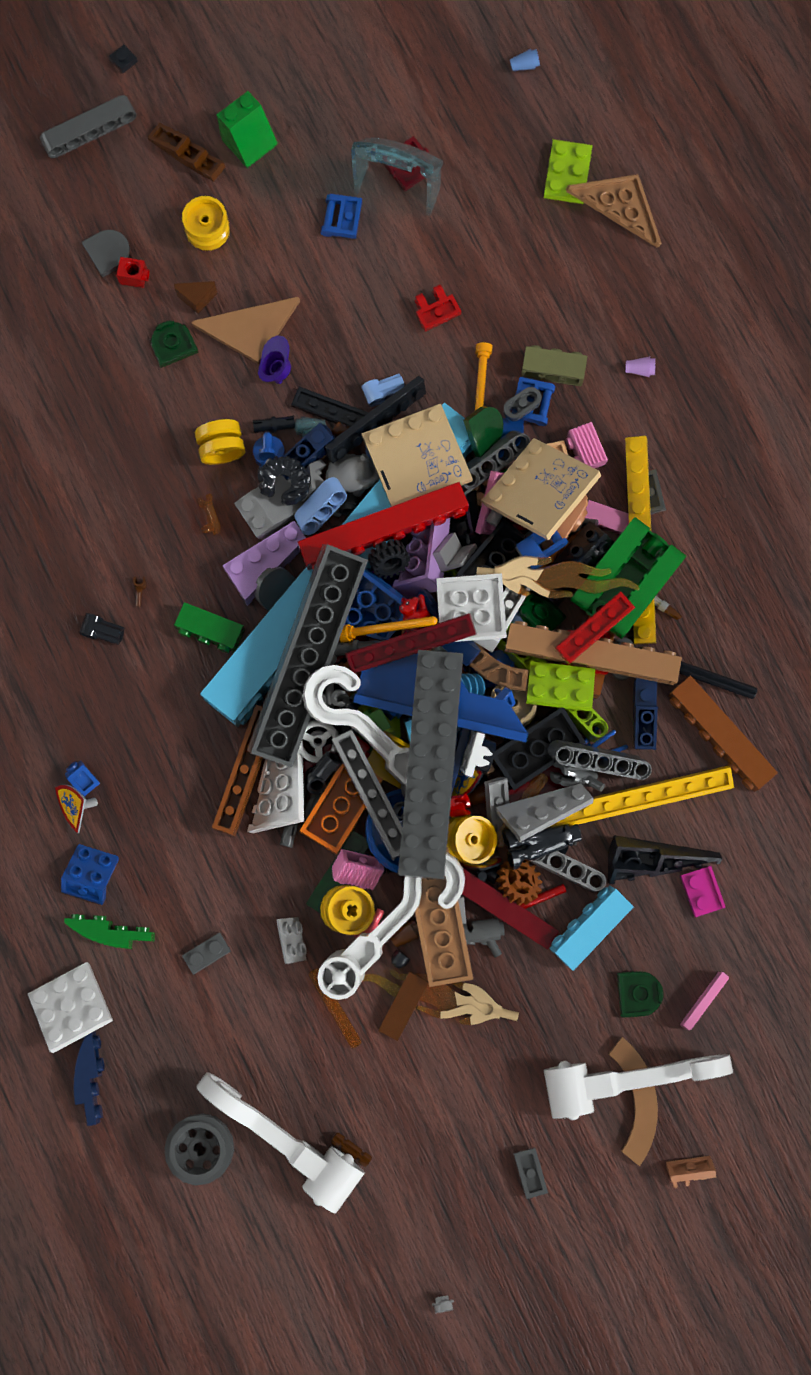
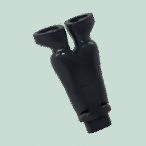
M567 823L549 826L519 842L510 829L502 830L503 841L507 849L525 845L523 849L507 852L508 862L512 870L519 869L524 860L535 861L550 853L573 846V843L582 840L578 824L569 826Z

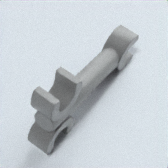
M335 653L329 666L333 665L337 660ZM330 683L325 687V694L322 693L323 702L326 706L336 705L344 707L346 702H339L338 697L346 693L342 690L334 691V683Z

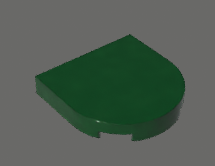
M165 321L155 328L156 330L151 338V346L161 368L199 353L192 335L185 325L174 321Z
M482 406L463 420L475 457H482L502 436L503 418L496 408Z
M530 594L524 599L519 608L522 621L527 623L529 627L536 628V625L548 627L549 631H553L567 618L545 596L540 597Z
M643 971L617 973L621 1018L648 1016L660 1007L664 992L661 983L655 976Z

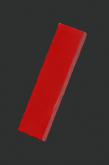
M620 591L555 647L556 651L568 664H571L635 609V606Z

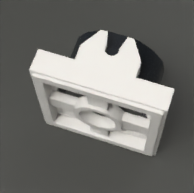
M471 731L460 766V770L464 775L472 777L474 770L487 773L492 765L496 742L485 739L483 732Z

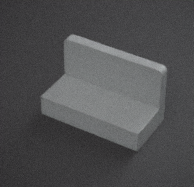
M454 532L444 538L433 552V556L441 572L464 566L477 549V545L474 543L462 547Z

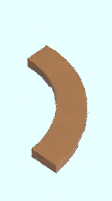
M475 643L481 652L471 662L470 666L477 673L504 688L527 692V669H519L503 664L493 658L482 646Z
M623 1037L618 1040L608 1054L616 1061L623 1072L647 1068L638 1052ZM655 1086L632 1089L635 1110L634 1123L621 1152L639 1166L647 1156L655 1136L658 1116Z

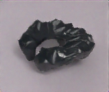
M275 456L274 458L267 459L265 464L258 468V487L262 495L268 498L274 496L275 479L280 475H286L291 479V487L281 496L282 504L286 506L297 504L308 495L310 476L308 471L305 470V466L301 465L300 461H296L295 458H290L289 456L278 458Z

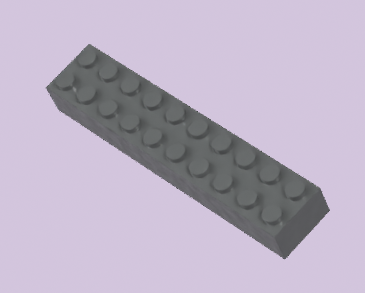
M322 544L247 748L251 754L289 767L293 766L311 717L304 706L302 696L304 684L312 673L319 668L330 665L367 565V559L331 545Z
M418 650L399 876L444 880L463 653Z

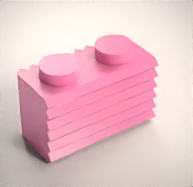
M592 422L568 431L566 444L569 450H573L575 454L573 458L593 468L606 465L608 459Z
M341 849L334 865H332L334 881L340 884L355 885L362 889L374 890L384 872V866L375 857Z

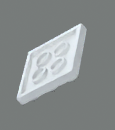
M502 573L436 578L439 623L471 613L477 635L455 642L507 638Z
M88 962L28 993L47 1046L52 1053L113 1021Z

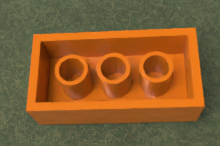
M343 763L300 829V833L338 855L366 810ZM376 775V777H377V779H378V781H379V783H380V785H381L382 782H383V779H382L381 777H379V776Z

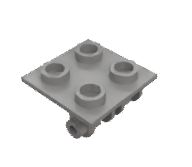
M299 918L277 919L284 963L291 964L307 960V949L303 943V929Z

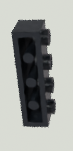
M589 521L536 582L550 589L547 598L558 607L615 542L594 523Z

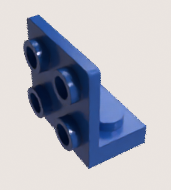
M79 844L61 877V892L103 905L106 899V886L119 861V857Z

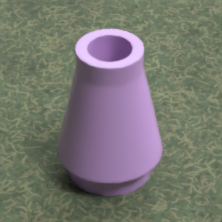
M649 356L635 360H626V373L646 377L655 375V358H650Z

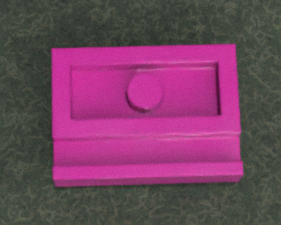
M711 866L680 876L694 918L726 908Z

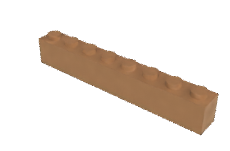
M515 621V623H510L504 652L568 664L556 651L555 647L566 639L570 632L561 629L554 632L549 631V628L546 626L536 625V628L527 626L525 622ZM600 638V640H597L569 664L674 685L678 682L682 657L676 656V653L672 651L659 653L655 652V648L643 646L642 649L634 648V644L621 642V645L612 643L613 640Z

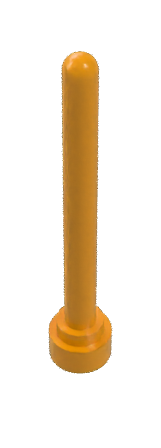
M485 342L476 344L475 353L479 358L475 410L484 405L487 359L492 354V344Z
M431 616L356 628L346 624L343 627L339 640L342 643L350 642L356 636L431 626L437 624V618Z

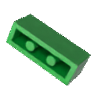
M185 602L174 624L176 629L179 630L178 634L187 638L194 636L198 638V642L208 646L210 643L217 645V649L225 653L237 650L245 631L244 626Z

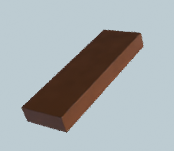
M411 971L408 972L378 1031L396 1041L399 1040L428 985V980Z

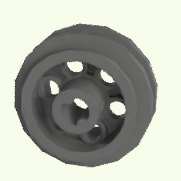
M204 1113L190 1115L178 1122L168 1134L165 1144L166 1163L172 1174L182 1182L195 1186L209 1184L221 1177L231 1164L234 1154L233 1136L227 1125L217 1117ZM190 1129L197 1131L196 1137L189 1136ZM207 1130L214 1134L213 1138L206 1136ZM197 1142H202V1146L206 1147L205 1153H200V1150L196 1149ZM182 1143L187 1145L185 1152L180 1151L179 1145ZM214 1146L220 1147L219 1154L213 1152ZM188 1159L194 1161V1167L191 1168L186 1164ZM209 1160L211 1168H204L203 1162Z

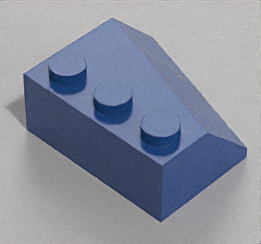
M365 568L345 625L350 624L356 628L403 621L404 616L399 611L401 599L406 597L375 575L371 570ZM399 630L366 636L377 640H388L393 638Z

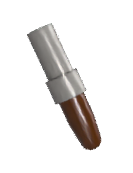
M657 596L654 597L655 606L660 611L665 612L675 620L682 618L669 603Z

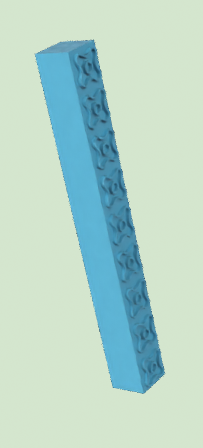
M443 403L442 408L465 459L473 450L463 421L465 418L446 403ZM380 480L343 524L391 507ZM373 547L365 549L364 553L357 556L368 560V555L371 554L370 551ZM368 561L365 568L372 570L371 565ZM306 567L200 693L205 702L236 727H239L240 724H246L253 714L255 705L261 706L265 700L263 697L270 689L310 580L312 569L307 570Z

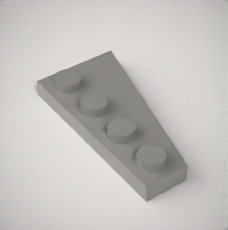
M580 783L496 807V813L519 842L591 805L593 797Z

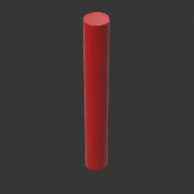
M564 884L537 894L538 897L527 905L522 903L520 906L527 909L567 892Z

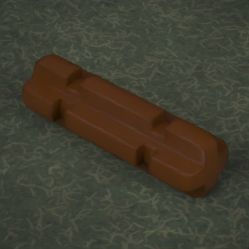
M340 1133L334 1135L331 1140L334 1146L340 1147L341 1151L352 1155L353 1159L359 1160L358 1163L362 1166H368L372 1159L371 1155L367 1152L363 1153L360 1147L348 1139L345 1140V1137Z

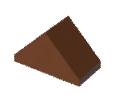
M215 281L174 284L177 297L198 314L217 295Z

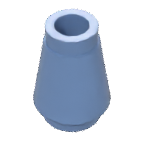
M529 49L510 59L512 71L536 69L535 67L540 66L536 49Z

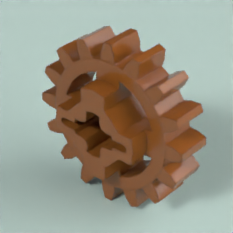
M526 860L522 862L519 869L512 870L509 862H504L501 865V869L497 871V874L500 876L496 879V882L501 883L498 890L504 891L502 897L509 896V902L512 903L516 900L517 905L522 903L527 905L538 897L537 894L542 891L538 886L543 883L537 878L541 875L540 872L535 873L534 871L536 866L530 867L529 861Z

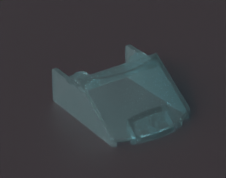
M364 138L353 143L351 155L354 193L358 194L368 169V160L412 172L413 167L420 166L421 174L427 178L426 215L431 216L440 191L442 160L411 145L389 139Z

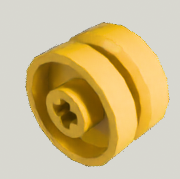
M200 196L186 204L182 212V222L189 242L201 250H214L222 246L226 242L230 231L224 205L218 199L210 196Z
M222 419L211 421L201 425L194 432L196 442L200 446L198 450L202 463L210 465L228 463L239 459L246 452L243 439L240 438L242 435L240 425L236 420Z
M471 815L449 819L447 847L449 848L450 855L455 857L459 863L481 864L494 854L497 846V834L494 826L488 819L482 816Z
M349 885L336 886L329 890L323 897L320 906L321 917L325 925L332 931L346 935H356L365 931L372 923L375 914L374 902L371 896L364 889Z

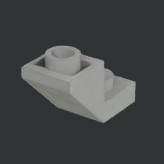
M321 459L309 464L305 469L310 476V487L308 495L302 500L303 502L324 482L321 478L323 474L321 471L326 464Z

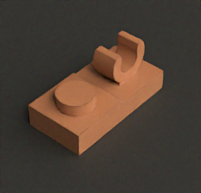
M710 1156L666 1162V1169L674 1188H677V1182L684 1181L685 1185L689 1186L690 1180H705L716 1177V1169Z

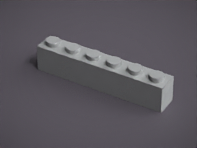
M351 729L332 739V743L392 860L400 857L402 826Z

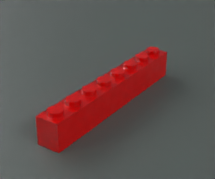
M460 482L297 542L307 570H313L322 544L331 545L357 556L364 553L367 548H376L377 544L382 545V541L386 542L388 539L400 540L406 536L405 534L422 532L429 525H441L448 518H460L468 511L469 504Z

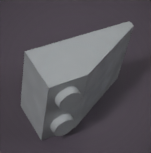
M283 475L275 479V494L273 497L268 498L262 495L258 487L234 503L255 536L261 540L271 536L295 519L296 511L304 504L303 501L289 506L281 503L282 494L291 487V479L287 481Z

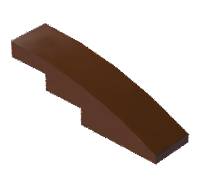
M161 123L147 137L149 141L164 152L213 182L226 167L223 161L209 155L206 149L192 143L188 136Z

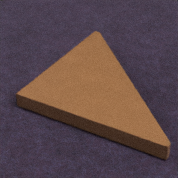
M638 174L567 186V193L655 247H659L662 244Z
M290 298L194 320L192 326L255 363L260 364L264 345L269 339L279 335L300 303V298Z

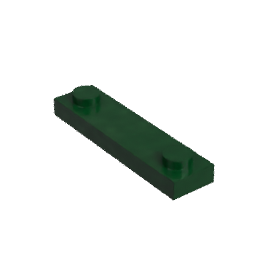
M352 831L341 849L365 854L369 846L366 838ZM337 856L306 903V905L320 914V906L326 893L336 886L345 885L334 881L332 865H334Z

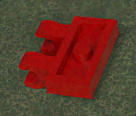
M441 284L433 287L434 291L432 293L437 302L428 305L423 293L415 296V304L419 309L416 311V316L425 332L462 313L453 294L446 296Z

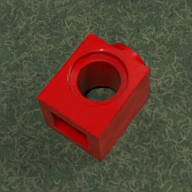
M120 257L116 274L119 284L144 288L145 281L149 280L150 274L145 261ZM132 271H138L137 274L130 275Z

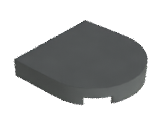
M104 230L82 241V245L102 278L118 269L120 257H129V243L126 237L118 231Z
M281 566L272 569L267 568L256 581L255 598L269 612L296 579L288 570Z

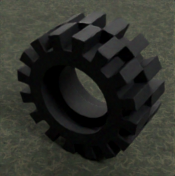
M388 539V543L382 541V545L377 544L375 546L376 549L372 548L371 554L368 555V561L375 575L379 578L383 577V579H386L387 576L392 578L393 574L399 575V571L404 572L406 570L405 567H408V562H410V556L405 546L397 539L394 542L392 539Z

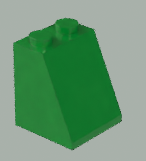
M249 91L245 92L217 114L222 141L246 168L250 167L278 145L261 104Z

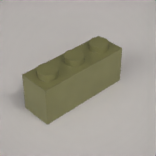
M537 345L526 346L521 377L582 387L587 356L580 352L567 353L555 348L548 350L542 349V347Z

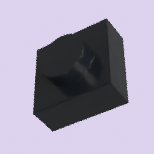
M125 44L109 55L111 62L122 73H125L138 62L137 57Z

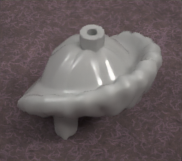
M346 454L334 464L330 462L325 479L337 478L345 492H353V495L358 497L366 489L375 486L380 480L372 460L365 454Z

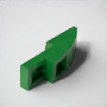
M71 914V918H64V923L71 929L92 941L104 945L132 949L133 940L155 941V933L149 932L150 928L136 927V931H127L128 926H114V930H112L113 921H106L107 916L93 915V920L85 919V915Z

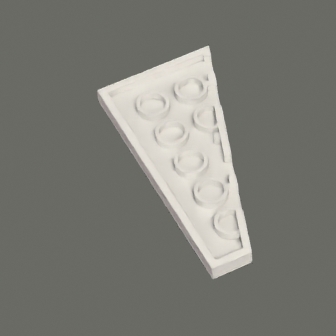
M299 751L292 767L265 758L257 790L260 794L257 805L253 806L252 813H254L252 825L249 824L247 832L257 833L304 822L303 757Z

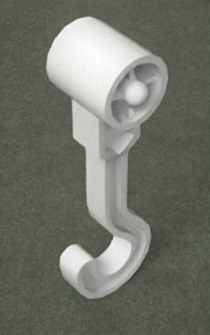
M331 665L319 668L309 676L304 684L302 696L306 710L311 717L320 723L346 725L355 729L384 758L385 769L401 784L402 795L405 798L409 748L398 747L369 717L360 711L332 709L326 706L323 702L322 693L328 684L336 683L346 691H355L360 687L361 682L359 677L346 667Z
M446 853L445 877L447 885L444 891L441 892L438 902L441 907L448 909L458 901L463 893L465 875L463 867L458 860L449 853ZM405 876L402 902L371 933H361L346 949L337 950L326 959L319 969L317 978L319 987L325 995L341 1000L355 993L364 979L365 972L382 955L383 944L413 915L419 906L422 894V878Z
M728 1054L692 1058L666 1065L625 1072L604 1071L588 1074L586 1063L570 1064L568 1061H562L559 1063V1066L544 1069L552 1118H569L571 1120L578 1119L580 1115L594 1112V1099L612 1097L626 1090L668 1084L693 1078V1081H699L733 1073L731 1058Z
M207 1072L196 1086L198 1091L213 1105L262 1137L283 1153L293 1167L308 1177L302 1188L313 1198L316 1205L323 1206L327 1210L337 1213L365 1174L354 1162L352 1155L343 1154L334 1147H330L326 1154L323 1155L307 1142L295 1139L263 1113L241 1100L242 1095L217 1076Z

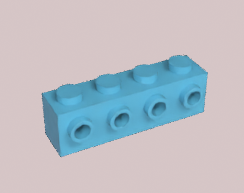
M610 885L604 887L598 893V898L593 903H589L584 907L580 917L572 920L568 924L567 930L562 935H558L549 948L573 971L634 907L616 888Z

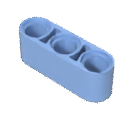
M331 477L326 479L296 511L294 517L304 535L314 534L345 502L347 494L337 478Z

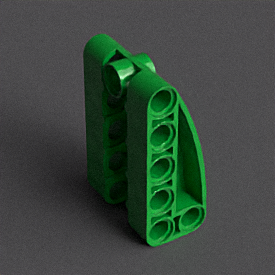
M636 517L632 519L570 600L592 616L596 613L598 607H603L621 591L635 606V609L610 629L620 639H623L687 556L672 544L669 545L662 537L651 532V528Z

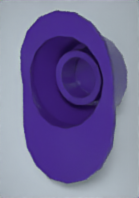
M274 336L264 345L258 369L259 378L264 382L273 381L281 384L291 372V364L288 359L289 343L285 337Z

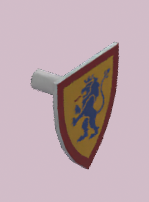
M59 785L55 787L59 805L66 820L78 834L80 833L84 809L97 806V799L91 798L86 800L76 788L70 785Z

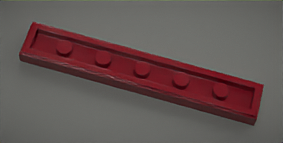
M471 613L345 653L350 671L358 673L417 654L418 650H430L477 635Z
M463 869L465 884L462 894L542 947L547 950L559 933L557 929L525 908L517 905V903H510L508 897L503 898L502 893Z

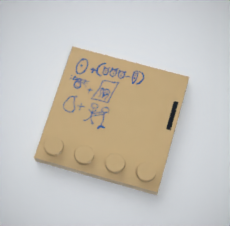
M441 404L362 433L363 440L391 507L460 482L462 486L473 480Z
M533 438L482 499V502L486 507L549 540L601 477V474L595 468Z

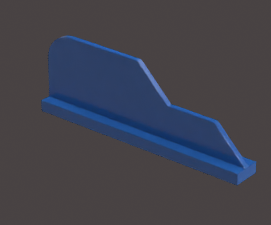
M418 653L362 671L360 676L361 684L357 694L354 696L353 703L412 716ZM461 680L457 727L517 741H527L528 732L508 701L470 693Z

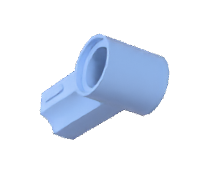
M396 374L380 381L377 379L370 380L362 385V390L369 406L374 407L383 403L405 385L402 376Z

